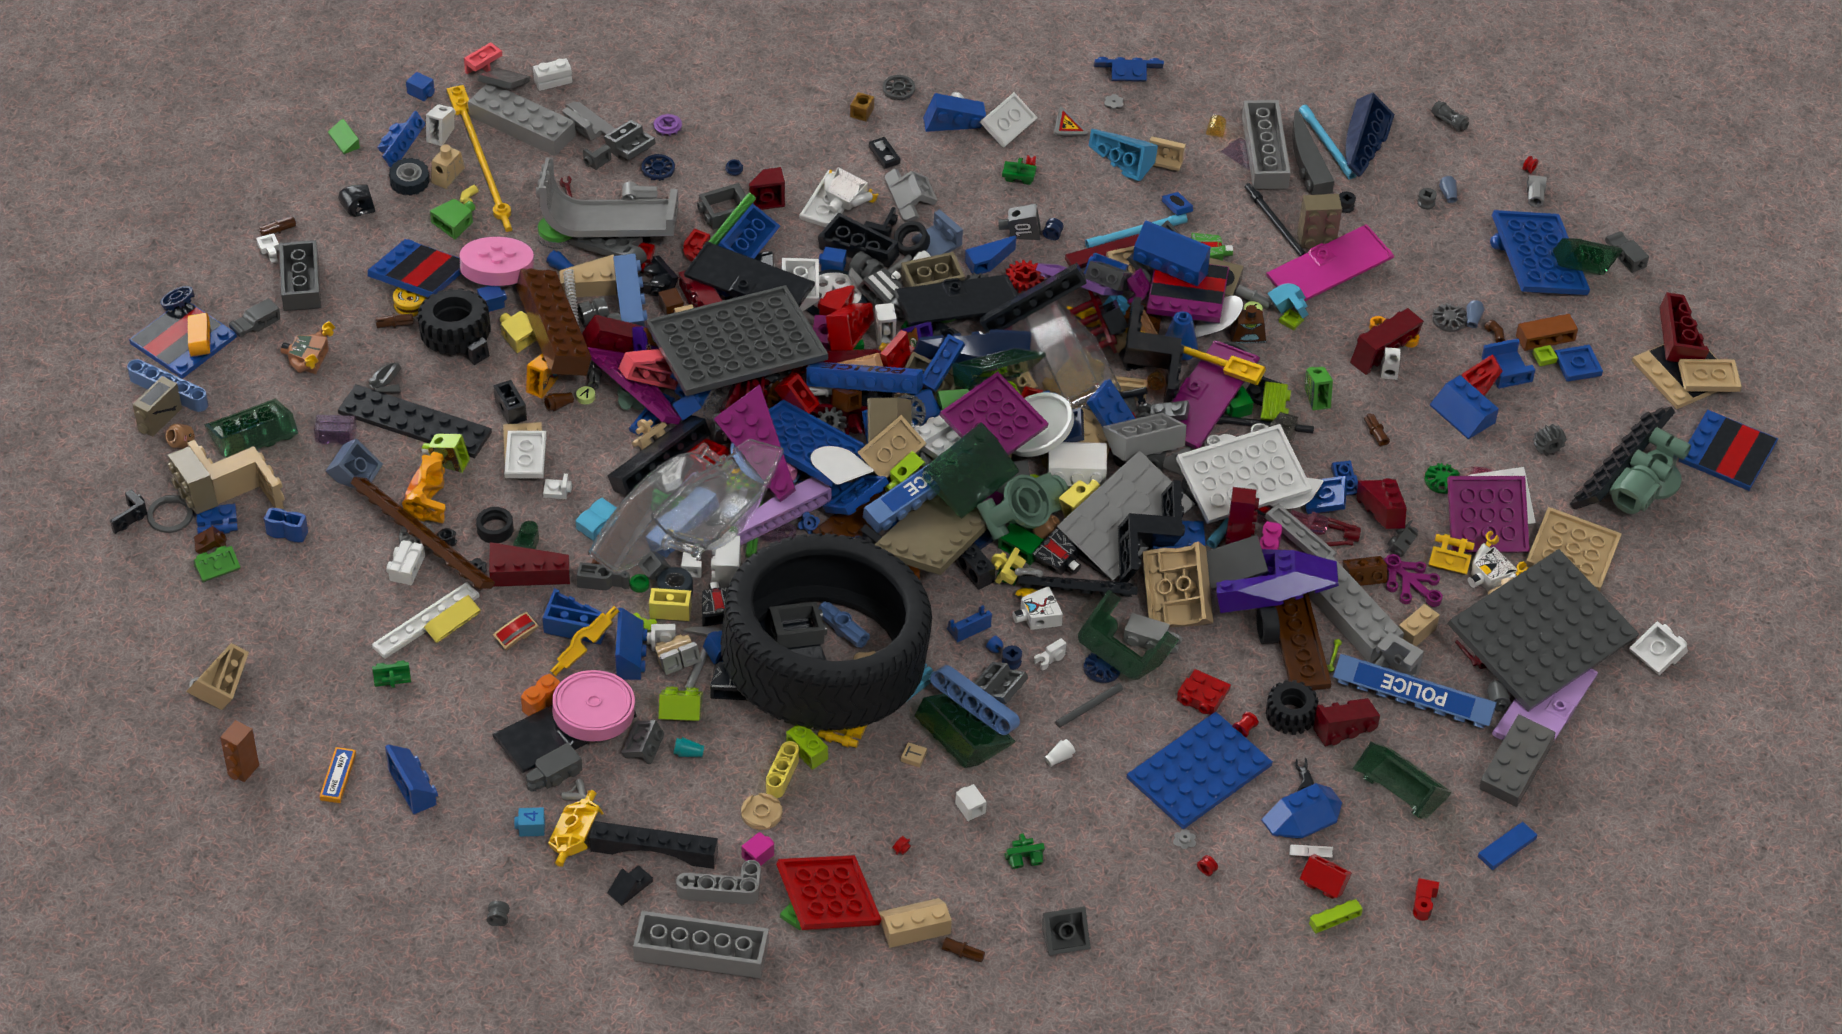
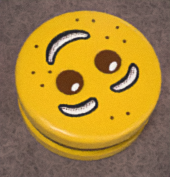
M399 287L393 293L394 308L400 315L413 314V317L417 316L419 307L425 299H428Z

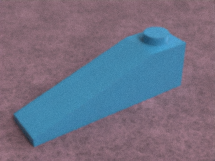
M1091 129L1088 145L1101 157H1107L1113 167L1118 166L1124 176L1137 181H1141L1154 165L1158 145L1097 129Z

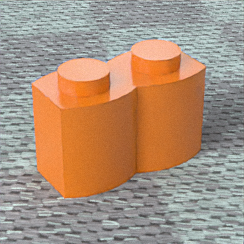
M546 674L537 681L536 685L526 689L521 695L522 712L530 716L553 705V694L560 681L553 675Z

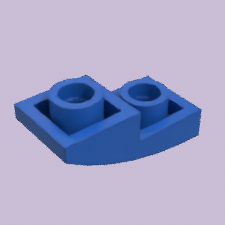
M1351 460L1333 462L1331 464L1333 476H1346V496L1356 495L1358 480L1357 476L1354 475Z

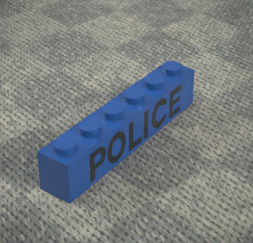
M817 362L807 367V386L918 394L923 388V369Z

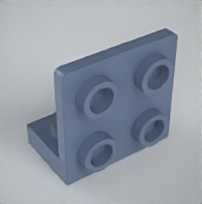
M940 209L934 212V225L926 229L930 235V245L926 252L930 256L949 253L962 245L963 229ZM919 233L912 237V242L917 244L921 240L922 234Z

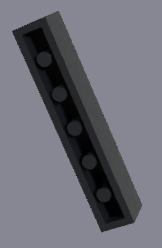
M1075 263L982 315L980 323L986 333H989V330L995 329L1005 330L1087 284L1086 277L1078 263Z
M690 415L607 475L613 490L624 495L631 494L638 488L641 482L650 480L710 436L711 432L705 418Z

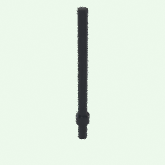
M1247 183L1245 189L1251 195L1250 198L1253 202L1260 206L1299 256L1306 254L1263 200L1262 194L1256 191L1250 183Z
M1224 414L1216 423L1218 425L1225 423L1251 427L1257 423L1268 426L1280 424L1282 429L1286 431L1312 434L1314 431V426L1231 417L1224 416Z

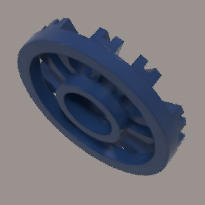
M663 154L650 155L642 162L643 175L651 178V180H664L671 177L675 171L674 161Z
M190 286L178 287L165 294L160 304L164 310L173 311L175 307L179 306L182 308V306H185L184 303L188 304L191 302L190 298L195 297V294Z
M1099 651L1098 654L1091 653V655L1089 654L1086 657L1083 669L1090 679L1100 683H1109L1115 681L1120 676L1121 663L1113 657V654L1110 655L1108 653L1107 655L1104 651L1103 653ZM1096 675H1101L1103 678L1096 677Z

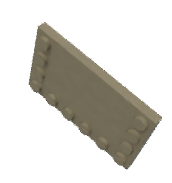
M937 493L933 499L923 502L917 510L913 509L908 512L907 516L891 528L875 545L892 553L906 565L941 575L988 528L977 505Z

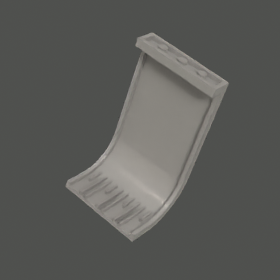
M553 157L546 158L545 163L541 165L540 179H538V187H536V197L540 198V208L543 217L559 233L570 237L674 236L679 206L678 189H670L669 199L580 200L568 196L559 188L554 175Z

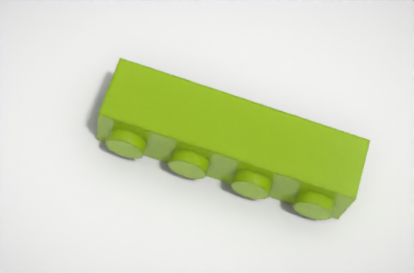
M1357 899L1349 900L1342 905H1336L1332 909H1326L1322 913L1312 915L1309 925L1316 934L1361 916L1363 908Z

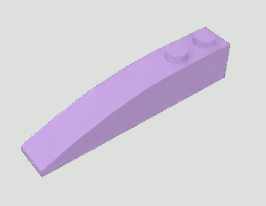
M814 477L808 478L794 485L796 491L782 502L775 496L761 505L729 535L740 536L741 546L801 517L804 512H811L825 505L831 500V488Z

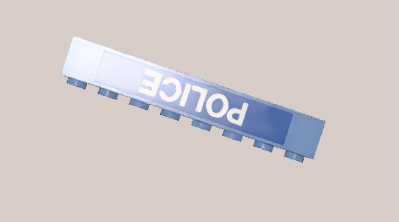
M963 440L864 507L863 518L877 533L882 530L885 531L895 521L904 519L908 512L913 509L917 510L923 502L933 499L939 491L948 489L955 480H961L966 476L967 472L977 469L983 460Z
M1340 654L1333 676L1338 678V683L1349 685V682L1357 684V689L1367 692L1368 689L1376 690V695L1386 698L1388 695L1396 697L1395 701L1405 704L1407 701L1415 703L1414 707L1423 710L1430 707L1434 709V713L1442 716L1449 713L1454 715L1453 719L1465 722L1468 719L1474 721L1473 725L1480 728H1485V725L1490 726L1497 705L1495 701L1345 654Z

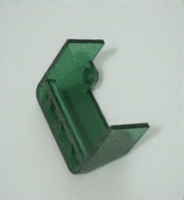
M1108 590L1080 629L1078 640L1082 645L1132 680H1138L1161 666L1179 639L1166 631L1155 648L1148 649L1142 657L1113 637L1118 629V622L1110 614L1121 598Z
M1372 741L1352 768L1363 773V778L1371 784L1374 782L1380 783L1404 800L1413 809L1411 813L1420 819L1423 817L1428 818L1452 793L1391 748Z

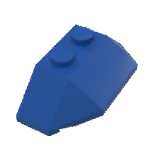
M1315 783L1282 798L1261 821L1273 836L1304 838L1337 823L1342 801L1331 787Z

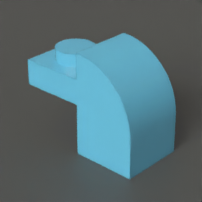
M1290 283L1282 284L1267 293L1281 314L1294 306L1302 319L1309 315L1305 309L1308 307L1304 301L1306 297L1297 285Z

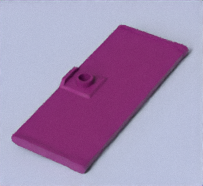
M1216 340L1213 341L1206 352L1229 361L1231 356L1256 364L1260 360V357ZM1201 360L1190 377L1185 379L1179 393L1172 401L1188 400L1190 404L1187 420L1179 421L1186 424L1185 445L1193 449H1198L1202 446L1245 382L1225 375L1223 372L1224 367Z

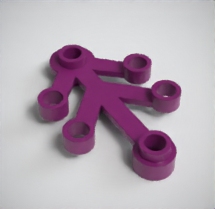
M1390 554L1384 559L1388 571L1386 590L1396 592L1398 589L1396 573L1402 577V593L1400 595V602L1402 604L1411 603L1410 585L1426 598V603L1429 606L1437 607L1441 604L1442 593L1438 590L1429 591L1419 582H1428L1430 585L1436 586L1440 581V576L1436 573L1423 574L1426 570L1424 562L1401 561V558L1395 554ZM1405 569L1414 570L1416 573L1407 572Z

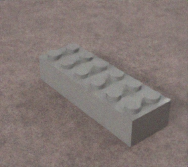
M486 84L468 101L470 117L553 156H556L576 136L575 121L499 86Z
M1279 100L1244 101L1242 121L1252 186L1254 189H1288L1290 167Z
M1332 555L1326 557V559L1337 561ZM1337 561L1339 586L1315 593V590L1308 592L1309 598L1368 662L1372 663L1381 657L1382 651L1377 653L1376 648L1389 632L1402 639L1404 632Z
M642 911L633 945L634 961L761 979L769 945V929Z

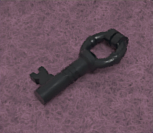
M1147 387L1122 392L1118 390L1123 399L1136 396L1139 405H1141V402L1146 404V400L1143 397L1145 394H1148Z

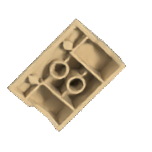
M1195 542L1191 546L1182 548H1160L1142 551L1148 617L1168 623L1170 627L1212 624L1213 613L1206 546L1200 542Z

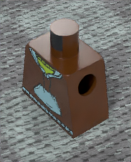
M1248 305L1246 310H1242L1230 326L1231 342L1266 343L1263 311L1257 310V307L1254 305Z

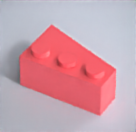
M660 349L625 352L618 368L628 380L675 390L678 384L677 381L670 378L672 371Z

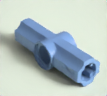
M825 601L820 604L818 609H822L823 621L834 629L837 636L845 637L856 647L862 648L870 639L869 633L852 621V617L848 612L840 611L830 602Z

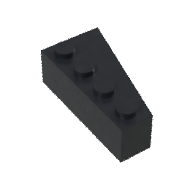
M839 212L818 235L819 249L824 250L825 247L847 250L846 257L853 258L861 251L871 256L872 259L881 262L884 267L889 268L900 256L897 241Z

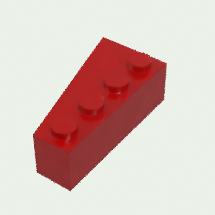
M851 303L825 316L828 329L827 341L830 344L831 351L853 350L875 320L872 303Z

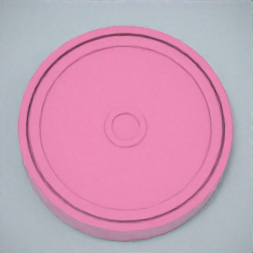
M480 238L469 242L460 251L461 273L467 279L478 284L489 286L515 284L518 282L521 269H534L532 249L524 242L512 238Z
M600 670L577 672L561 681L553 694L552 712L556 724L563 732L579 740L604 741L614 738L623 733L630 726L634 718L635 697L631 687L625 680L609 672Z

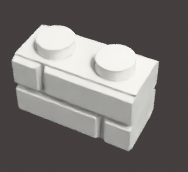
M567 58L533 66L534 81L539 91L572 83V70Z
M892 303L877 304L875 306L877 345H881L882 342L890 343L896 336V313Z
M403 540L399 547H395L393 561L388 562L386 572L389 573L390 581L407 585L413 584L425 558L423 544Z

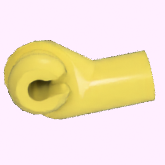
M472 185L462 191L460 202H463V204L468 201L473 202L470 197L478 193V188Z

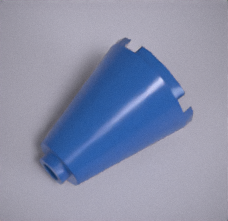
M1177 312L1165 336L1182 338L1181 345L1198 350L1192 316L1188 312ZM1183 353L1181 360L1187 361L1192 359L1193 356Z

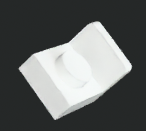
M564 473L563 480L546 479L543 498L567 499V493H571L572 481H569L568 474Z
M651 624V632H647V644H651L652 651H655L656 642L667 643L673 640L676 636L675 624Z

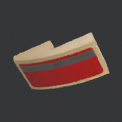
M525 612L505 624L493 635L508 650L521 638L526 639L539 626Z

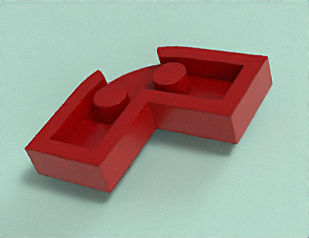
M694 228L683 244V253L689 261L693 262L704 244L710 240V234Z

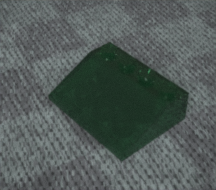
M1013 348L953 363L954 384L969 390L973 389L974 385L981 384L996 372H999L1004 378L1008 376L1011 378L1019 377L1021 373L1028 372L1046 357V352Z
M276 398L204 424L224 458L253 446L256 450L264 446L270 447L275 445L277 441L289 440L294 437L293 435L299 434L293 413Z
M981 422L923 469L922 478L962 519L977 507L978 504L982 503L1019 472V469L996 437Z
M945 694L924 697L914 715L920 721V724L964 768L978 766L1016 742L1009 734L1001 735Z

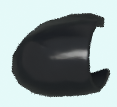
M368 184L351 185L339 192L338 199L350 216L358 217L375 212Z

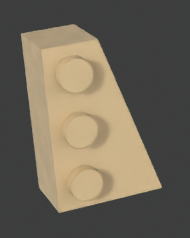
M614 254L560 270V282L564 292L566 291L563 272L572 269L574 270L573 276L575 278L573 280H575L576 297L617 295Z
M231 643L186 692L222 710L234 697L249 652Z

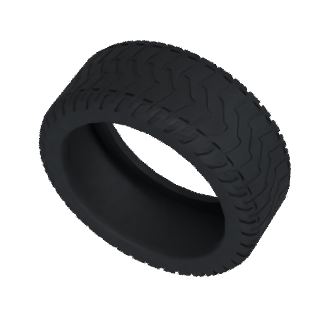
M812 533L809 536L802 534L796 535L795 538H792V536L783 538L780 542L770 543L767 547L764 546L755 554H752L738 568L730 581L726 594L721 635V656L724 667L737 690L752 705L758 706L759 710L766 714L769 713L773 718L783 719L786 723L798 724L802 727L814 728L816 730H843L844 728L852 729L866 726L894 713L906 703L920 684L924 673L932 627L931 604L921 581L915 573L898 557L875 544L858 538L853 539L850 536H838L837 534L827 533L825 535H822V533ZM826 601L858 610L874 619L888 633L892 642L884 649L870 656L855 660L828 661L813 659L795 653L777 643L764 631L759 622L769 614V607L800 602Z

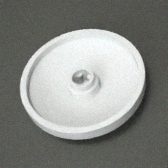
M1049 392L1037 393L1024 398L1049 425L1048 428L1018 448L1013 454L1023 457L1042 455L1059 446L1071 432L1074 424V413L1070 404L1064 397Z

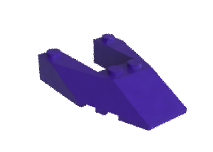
M1262 549L1269 573L1253 578L1224 580L1216 583L1220 613L1284 604L1283 600L1295 597L1297 600L1303 598L1305 593L1314 590L1315 593L1339 586L1337 561L1295 550Z

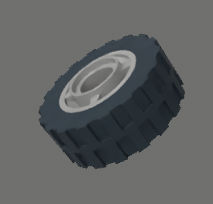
M403 158L393 163L392 167H390V186L396 193L411 196L423 192L428 187L430 182L429 170L423 161Z

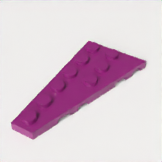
M588 347L592 357L591 360L659 418L661 422L679 424L681 417L657 386L628 380L618 368L625 353Z
M759 384L716 416L714 421L778 500L782 502L794 493L796 489L762 388Z

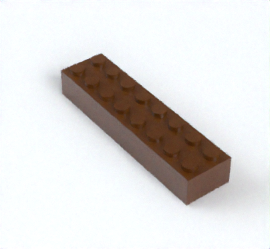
M532 268L521 269L516 288L550 374L587 376L592 357L557 272L553 270H535Z

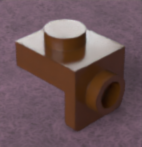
M211 526L194 536L196 552L202 554L216 546L218 548L226 546V535L214 526Z

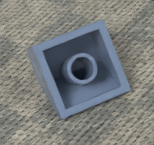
M354 439L343 444L326 469V472L337 483L356 489L351 484L353 477L367 478L372 482L383 463L358 439Z

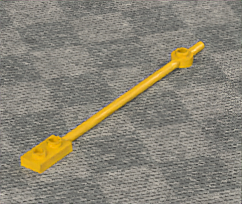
M460 85L446 88L451 105L456 111L455 115H462L494 199L493 216L502 221L506 232L512 231V226L508 219L511 216V207L506 203H502L468 114L469 98L465 87Z
M1067 306L1065 311L1073 307ZM1089 308L1074 316L1083 319L1096 313L1095 308ZM1097 320L1086 326L1094 327L1098 324L1101 325V322ZM1184 346V354L1224 367L1223 372L1225 375L1254 385H1258L1266 371L1265 366L1235 356H1231L1229 361Z

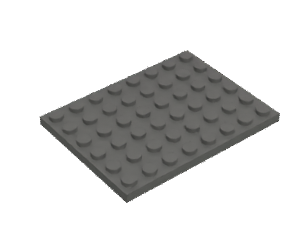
M786 285L646 320L649 332L686 396L828 360L826 349Z
M1560 549L1462 611L1448 622L1453 631L1528 712L1635 640L1639 635Z

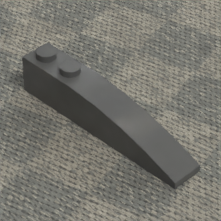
M1296 110L1294 112L1292 137L1300 178L1304 179L1306 190L1310 191L1311 195L1333 193L1334 179L1299 111Z

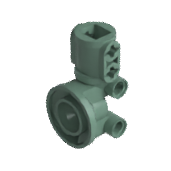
M1656 427L1649 438V442L1657 446L1656 450H1652L1648 454L1641 450L1635 452L1630 462L1631 466L1621 473L1610 489L1614 504L1625 513L1635 514L1640 510L1645 512L1655 499H1665L1676 494L1682 481L1681 474L1675 466L1677 458L1682 460L1686 458L1691 449V444Z
M1051 472L1037 478L1029 475H1018L1007 483L1003 494L1004 499L1000 504L996 506L993 498H990L978 504L977 508L993 540H997L1009 534L1005 525L1007 523H1017L1018 526L1023 528H1037L1045 524L1050 515L1062 510L1059 497L1069 488L1063 478L1058 475H1052Z

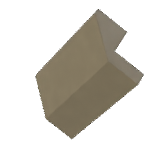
M867 399L868 443L900 415L912 426L910 399ZM874 471L871 472V473H868V475H875V476H877Z

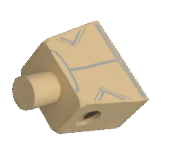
M447 144L440 147V152L432 160V184L447 189L463 172L465 166L460 151L451 148Z

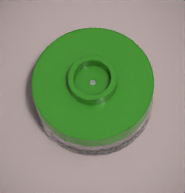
M545 218L539 222L538 241L543 246L550 249H563L571 245L570 239L572 237L561 234L553 229Z

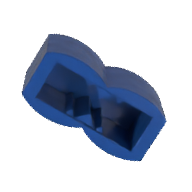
M269 508L264 517L267 535L274 538H286L292 542H304L308 533L305 515L299 512H286L280 508Z

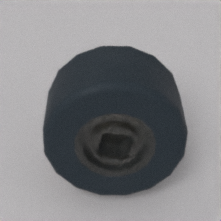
M671 567L660 573L657 580V588L691 591L692 597L693 579L687 570L680 567Z

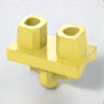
M1014 548L1008 559L1004 552L993 555L991 561L996 570L1001 568L995 580L996 583L1000 584L1004 580L1012 585L1016 580L1017 575L1010 567L1014 569L1022 568L1026 562L1025 559L1018 555L1020 551L1018 548Z

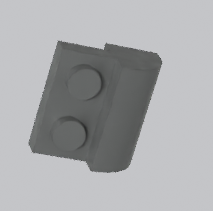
M632 120L604 136L606 144L611 147V153L618 159L621 157L628 160L633 159L656 144L655 138L643 132L642 125Z
M992 662L974 683L1001 703L1006 704L1029 677L1025 671L1011 670L1007 663Z

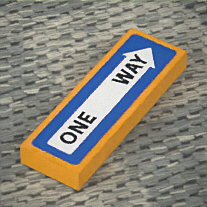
M335 748L319 796L320 801L341 803L356 757V750Z

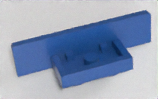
M1099 57L1094 61V67H1112V81L1146 82L1147 68H1163L1164 60L1159 58H1151L1149 60L1133 58L1132 60H1125L1123 57L1115 59Z
M417 111L412 113L407 122L393 124L389 128V132L381 139V143L377 148L380 152H385L382 157L389 167H392L393 163L402 159L424 128L425 122Z

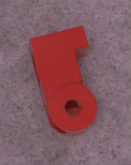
M1418 878L1413 907V915L1416 919L1425 921L1430 918L1433 909L1431 897H1437L1440 882Z

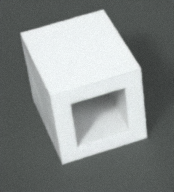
M974 784L963 787L956 792L955 804L967 821L986 813V800Z

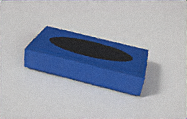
M1179 192L1162 196V202L1177 216L1193 211V205Z

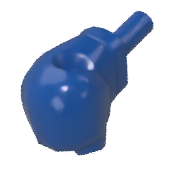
M1496 233L1490 239L1491 246L1494 249L1506 252L1499 233Z

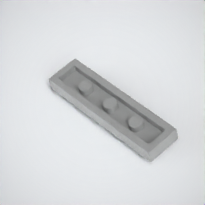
M1279 503L1266 513L1265 518L1269 522L1281 524L1282 533L1305 553L1322 558L1330 555L1335 557L1337 552Z

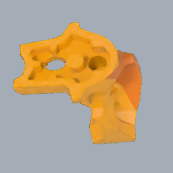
M434 451L430 456L425 454L422 456L421 466L416 471L407 488L402 506L419 521L429 520L443 524L445 521V504L431 499L445 484L443 476L445 468L442 466L444 458L443 454Z

